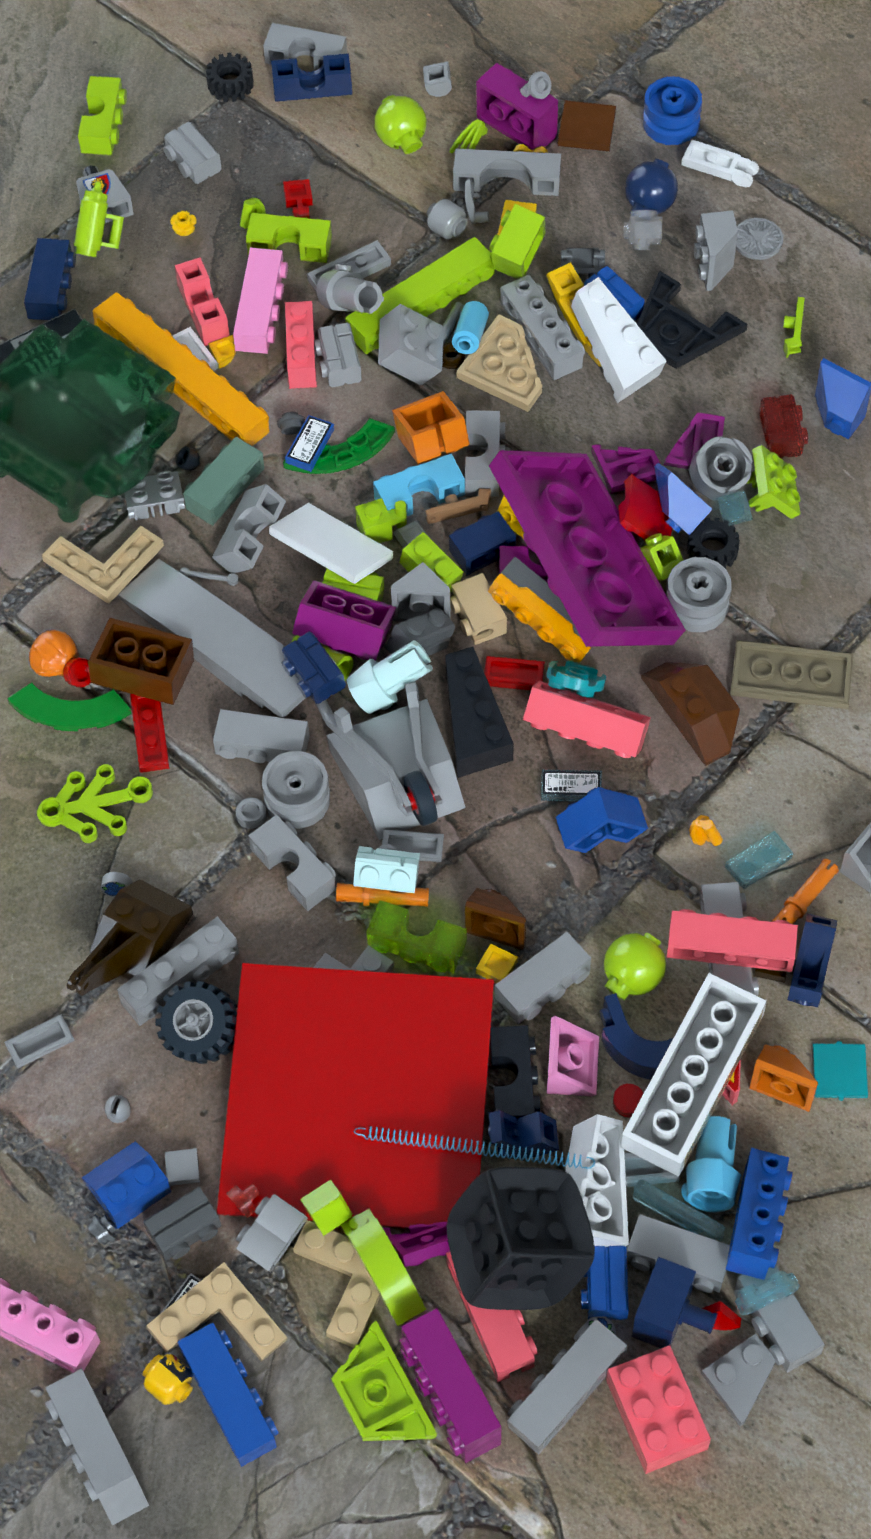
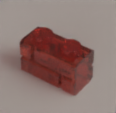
M792 394L782 395L778 398L776 396L762 398L759 416L767 449L776 453L779 458L801 456L804 444H808L807 428H801L800 424L803 420L801 405H796Z

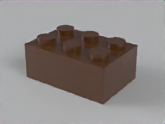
M109 618L88 660L90 681L92 684L174 705L194 662L193 641L190 638Z

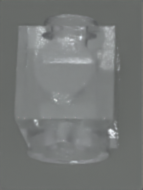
M631 211L629 222H624L623 239H628V245H634V250H650V245H661L662 217H657L658 211Z

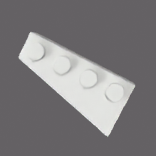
M599 277L579 289L575 294L571 308L585 337L588 336L592 345V352L595 358L599 359L604 370V377L607 383L610 382L615 400L619 403L659 376L666 360Z

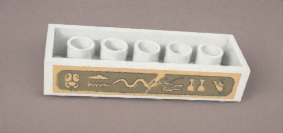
M708 973L622 1133L621 1148L678 1177L680 1176L764 1015L766 1000Z

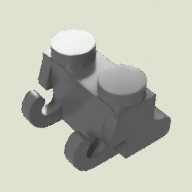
M566 248V250H561V267L571 262L577 274H588V278H590L594 274L597 275L598 271L605 267V249Z

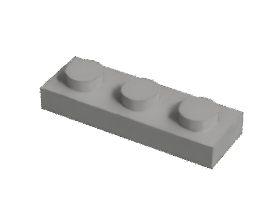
M377 240L307 273L308 281L317 292L318 280L324 273L335 270V264L352 266L351 272H357L365 278L390 266L391 258Z

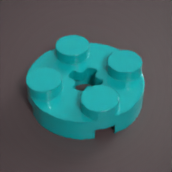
M551 661L548 665L546 676L549 679L548 685L552 688L564 690L566 687L577 690L576 693L587 698H593L595 692H600L604 689L606 675L603 673L601 677L597 676L598 670L593 667L571 661H566L565 666H557L558 661Z

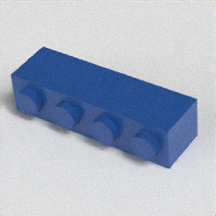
M211 1323L177 1341L188 1367L191 1369L240 1466L242 1467L277 1448L274 1436L279 1434L271 1417L264 1418L258 1407L262 1406L263 1402L255 1387L248 1389L243 1379L248 1374L241 1360L237 1358L233 1361L228 1351L233 1346L225 1330L223 1329L218 1332L214 1323Z

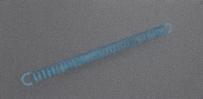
M370 1126L369 1136L367 1138L363 1134H357L364 1136L366 1140L369 1137L371 1140H374L376 1137L377 1141H380L382 1138L383 1142H385L388 1139L389 1143H391L394 1140V1143L397 1144L399 1141L401 1143L402 1131H399V1138L397 1142H395V1129L393 1131V1138L391 1141H389V1128L385 1140H383L384 1128H382L381 1130V1137L379 1140L377 1139L378 1127H376L375 1136L373 1139L371 1138L372 1126ZM356 1128V1129L354 1130V1133L357 1134V1133L355 1132L357 1129H364V1130H365V1128ZM406 1131V1132H405V1139H404L403 1143H401V1145L404 1144V1142H406L407 1145H409L410 1143H412L413 1146H415L416 1144H418L419 1147H421L422 1144H423L425 1148L428 1147V1145H429L431 1149H432L434 1146L436 1147V1149H439L440 1146H441L442 1150H445L446 1147H447V1149H448L449 1151H451L452 1148H453V1150H454L455 1152L459 1149V1151H460L461 1153H462V1152L464 1151V1149H465L466 1153H469L470 1150H471L472 1154H475L476 1151H477L478 1155H481L482 1152H483V1154H484L485 1156L489 1153V1155H490L491 1157H492V1156L494 1155V1153H495V1155H496L497 1158H498V1157L500 1156V1154H501L502 1158H505L506 1155H507L508 1159H511L512 1156H513V1158H514L515 1160H517L518 1157H519L521 1161L525 1158L527 1162H528L530 1159L532 1160L533 1163L536 1161V1159H537L538 1162H539V1148L537 1149L536 1158H535V1160L533 1161V1148H531V1154H530L529 1159L527 1160V1147H525V1153H524L523 1158L521 1159V1154H520V1152H521V1146H519V1152H518L517 1157L515 1158V1154H514L515 1145H514V1146H513V1151H512L511 1157L509 1158V1154H508L509 1145H507V1150H506L505 1156L503 1157V1153H502L503 1144H501L500 1153H499V1155L497 1156V1153H496L497 1143H495L494 1152H493V1154L491 1155V1152H490L491 1142H489V1148H488L487 1153L485 1154V1152H484L485 1141H483V1147H482V1150H481V1152H480V1154H479V1151H478L479 1141H477V1146H476L475 1152L473 1153V1150H472L473 1140H471L470 1149H469V1151L467 1152V1149H466L467 1139H465V1145H464L463 1150L461 1151V1148H460L461 1138H459V1144H458L457 1149L455 1150V1148H454L455 1137H453V1143H452L451 1149H449V1147H448L449 1136L447 1137L446 1146H445V1148L443 1149V1146H442L443 1135L441 1136V1142H440V1145H439L438 1148H437V1145H436L437 1135H435V1141H434L433 1146L431 1147V1144H430L431 1134H429V1141H428L427 1146H425V1143H424L425 1133L423 1134L422 1143H421V1145H419V1141H418L419 1132L417 1133V1140H416L415 1144H413V1139H412V1138H413V1131L411 1132L410 1142L407 1144V1131ZM544 1149V1150H543L542 1159H541V1161H540L539 1163H541L542 1160H544V1163H545V1164H547L548 1161H550V1164L553 1165L554 1162L556 1161V1165L559 1166L560 1163H561V1161H562V1165H563V1166H566V1164H567V1162H568V1166H569V1167H572V1165H573V1163H574V1167H575V1168H578V1166H579V1164H580V1167H581V1168L590 1169V1168H592V1167L595 1165V1160H594L593 1158H591V1157H587V1158L592 1159L593 1162H594V1164H593L591 1167H582V1164H581V1156H582V1155L580 1154L579 1162H578V1165H577V1167H576V1164H575V1155H576V1154L574 1153L573 1161H572V1164H571V1166H570V1164H569V1153H568L567 1160H566V1163H565V1165H564V1164H563V1152H562V1154H561V1159H560V1162H559V1164H558V1163H557V1151H556L554 1161H553V1163H551V1150H550V1151H549L548 1160H547V1162H545V1149Z

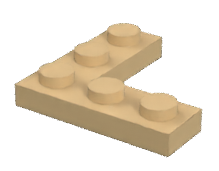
M140 526L104 564L62 536L42 554V558L45 563L109 604L160 551L164 544L163 539Z
M307 1220L293 1251L295 1254L351 1276L326 1331V1337L354 1348L356 1345H359L381 1296L347 1236L333 1230L323 1236L316 1224Z
M225 1262L146 1325L147 1330L167 1354L178 1345L177 1341L192 1334L218 1311L261 1362L287 1341V1336Z

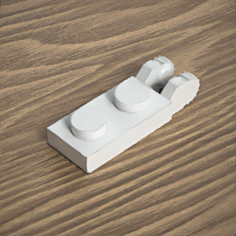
M691 140L681 163L683 166L729 181L732 180L736 185L743 187L751 186L753 182L752 175L755 176L759 170V166L753 160L750 161L739 154L695 140Z

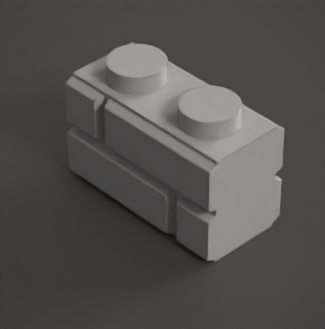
M187 122L181 125L178 130L174 129L165 134V155L169 161H176L181 174L185 178L190 177L194 183L199 184L206 180L208 176L211 177L220 172L221 161L219 153L191 123Z
M347 322L336 324L335 327L332 325L320 327L318 329V339L314 340L316 355H322L323 361H319L322 378L327 377L331 388L343 386L345 383H359L362 380L361 366L350 324Z

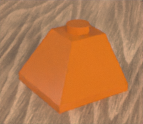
M765 1044L756 1060L749 1089L810 1112L818 1082L796 1055L790 1054L784 1047Z

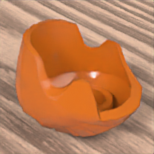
M47 630L41 633L33 642L29 652L31 668L38 675L47 677L64 676L65 664L72 658H79L77 646L70 635L58 630Z

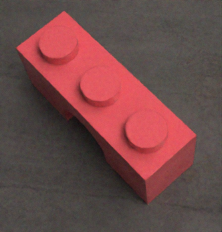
M201 258L175 265L178 288L203 344L207 346L208 343L230 336L227 316L219 298H214L210 279Z
M312 301L285 302L289 389L317 387Z

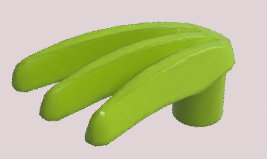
M474 120L459 135L449 152L451 154L454 153L455 149L462 142L463 144L460 149H466L470 144L469 149L475 150L481 136L486 135L488 132L485 123L482 120Z

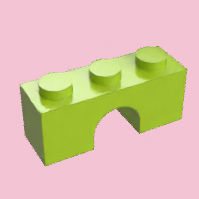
M90 76L86 92L89 114L98 115L81 117L78 132L81 153L112 155L114 144L118 145L119 129L117 128L123 122V110L121 107L126 105L127 91L122 89L121 78Z
M251 213L246 235L248 255L250 248L276 250L279 245L292 242L299 245L301 261L327 263L332 241L331 221L270 215L267 213Z

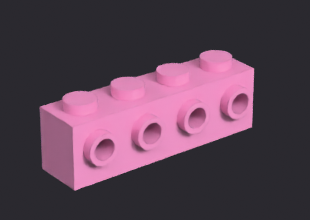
M250 248L233 332L235 351L268 354L269 344L275 341L276 328L273 327V323L279 320L280 306L277 305V302L283 299L284 284L281 281L282 278L287 277L288 263L283 262L282 250Z
M0 1278V1336L72 1373L81 1368L84 1371L100 1344V1339L97 1332H95L96 1327L83 1319H78L77 1322L66 1317L67 1313L63 1309L50 1304L49 1307L38 1303L39 1299L25 1290L18 1293L10 1289V1284Z

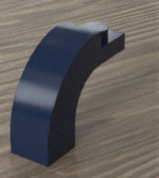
M807 913L788 1001L818 1008L838 920Z
M617 994L605 996L603 1009H600V1016L604 1025L601 1041L606 1051L626 1071L638 1077L651 1080L673 1038L664 1041H650L638 1036L628 1025Z

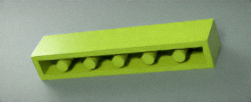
M474 236L383 293L384 300L373 313L354 311L346 316V323L348 322L351 326L354 342L365 354L370 353L374 349H379L380 319L399 304L428 317V315L439 308L446 307L450 301L458 296L468 293L477 284L487 281L495 274L492 258H490L491 252Z

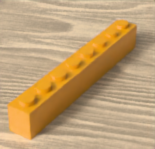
M116 292L92 310L96 329L126 354L133 357L143 368H146L151 374L156 376L161 383L167 385L173 393L231 441L238 437L253 446L269 434V416L262 407L255 406L249 401L244 392L233 388L223 375L216 374L205 360H199L194 356L185 344H180L167 329H162L155 324L152 317L138 310L129 298L125 299Z

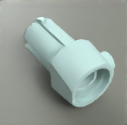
M413 640L380 662L369 659L346 680L357 704L366 713L371 714L379 709L386 710L398 700L396 693L405 688V684L418 680L432 671L433 667L430 664L427 665L431 660L424 648L417 641Z

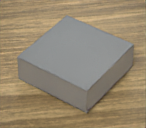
M197 1148L165 1152L166 1177L170 1186L200 1182Z

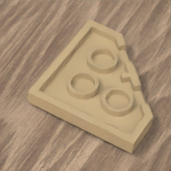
M498 314L483 334L477 351L467 356L456 371V376L458 379L529 412L542 393V384L537 375L535 363L530 348L527 345L522 325Z

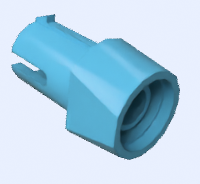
M720 1116L710 1117L697 1141L696 1158L686 1167L687 1183H684L681 1188L682 1196L686 1202H689L697 1209L707 1212H722L731 1209L735 1203L741 1174L733 1168L737 1125H730V1119Z

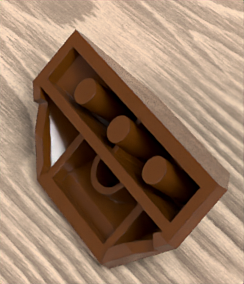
M665 662L641 675V679L705 766L731 752L740 708L708 665Z

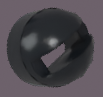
M184 446L177 455L176 465L184 470H195L200 465V455L196 450Z

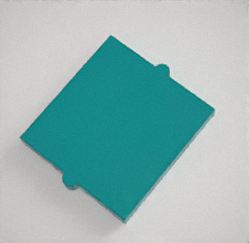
M837 1041L836 1044L812 1045L814 1078L818 1082L815 1098H838L840 1101H843L844 1098H868L865 1044H842L841 1041Z

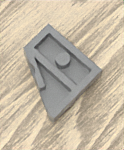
M755 1333L703 1369L701 1374L738 1425L742 1426L776 1361Z

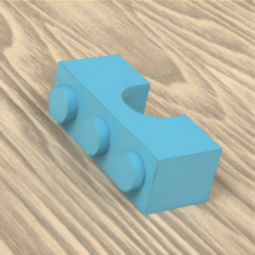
M451 453L443 457H436L418 466H410L396 474L385 475L379 480L374 481L375 500L382 498L387 511L394 509L397 501H404L406 503L407 516L413 514V494L420 491L430 492L436 497L438 503L442 504L445 503V498L450 494L457 495V498L465 495V478Z

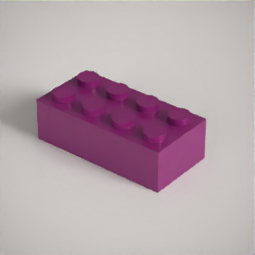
M436 1308L401 1326L402 1339L399 1340L402 1348L400 1349L401 1356L408 1368L414 1366L417 1376L415 1381L423 1397L430 1396L433 1406L431 1411L439 1427L446 1426L449 1436L447 1442L455 1456L461 1454L464 1462L467 1463L501 1445L502 1426L439 1310Z

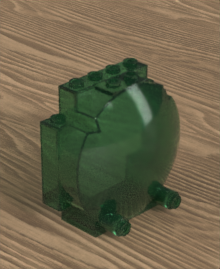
M85 319L65 338L40 324L0 364V478L9 475L58 507V516L66 523L77 520L80 516L82 504L93 496L110 499L125 493L145 478L156 460L158 449L177 430L180 412L176 411L171 405L165 404L173 395L176 377Z

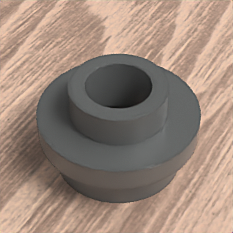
M286 412L277 420V426L281 429L282 434H298L305 422V418L302 415H298L297 412Z
M95 1214L91 1218L92 1222L87 1227L101 1244L106 1245L109 1241L114 1242L117 1239L114 1234L117 1227L106 1215L100 1218Z

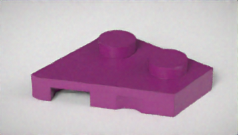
M697 412L664 460L663 465L689 469L694 455L707 441L723 436L725 417Z
M592 445L591 452L611 494L625 490L624 481L631 474L644 483L656 481L654 466L660 462L654 450H633L629 447L619 446L618 450L601 449V445Z
M438 1222L430 1225H410V1233L391 1234L390 1227L383 1228L404 1267L417 1266L427 1259L439 1255L444 1256L447 1252H450L447 1238V1222Z

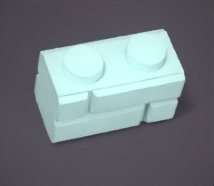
M359 846L355 861L353 886L415 893L420 853L380 848L373 850L372 847Z

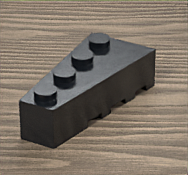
M474 647L446 654V679L457 778L513 761V740Z

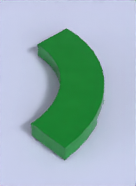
M369 418L357 433L347 438L346 442L334 446L327 444L311 472L287 464L285 460L283 466L291 471L309 474H327L350 469L369 460L381 451L393 437L395 427Z
M31 682L7 698L9 704L23 717L36 724L41 723L54 727V730L78 731L79 729L92 727L99 729L112 725L132 714L130 707L114 689L93 699L69 701L47 695Z

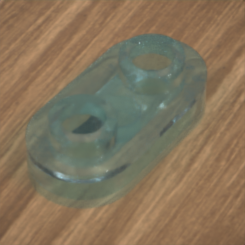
M780 1271L767 1279L768 1282L756 1287L755 1284H751L741 1289L737 1293L739 1297L734 1302L742 1316L751 1314L796 1292L800 1288V1284L794 1273L786 1274L785 1271Z

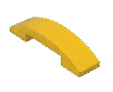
M570 262L547 273L546 276L555 299L574 335L582 343L592 360L599 367H602L599 359H596L592 352V345L588 336L585 337L571 308L576 292L584 287V284Z

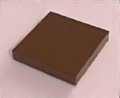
M565 100L558 136V146L610 152L616 106Z

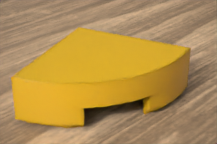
M233 335L208 343L209 350L217 361L219 369L225 367L233 360L236 354Z

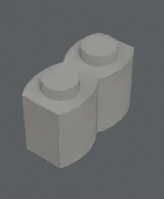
M275 1194L270 1199L266 1196L263 1198L255 1210V1213L259 1215L252 1226L246 1224L236 1238L239 1242L236 1249L269 1272H272L308 1219L306 1215Z

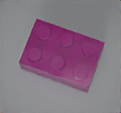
M496 63L477 80V118L515 142L524 144L530 150H535L540 146L547 147L557 137L558 100L551 94L543 99H536L532 95H529L527 98L524 97L520 89L529 81L524 80L510 69Z
M313 580L300 602L292 634L301 637L310 631L320 643L327 645L332 650H344L355 654L360 659H374L376 661L388 639L396 607Z

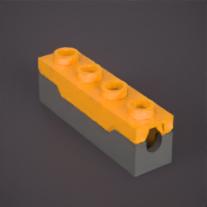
M514 557L493 581L488 592L498 604L505 605L510 609L520 622L528 624L537 631L538 636L543 641L551 643L559 649L565 659L580 663L593 647L585 646L561 599L551 591L548 583L518 558Z

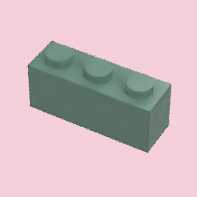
M235 437L229 444L224 445L217 458L212 463H208L204 467L202 474L185 488L183 495L186 510L213 526L265 469L263 452L238 437Z

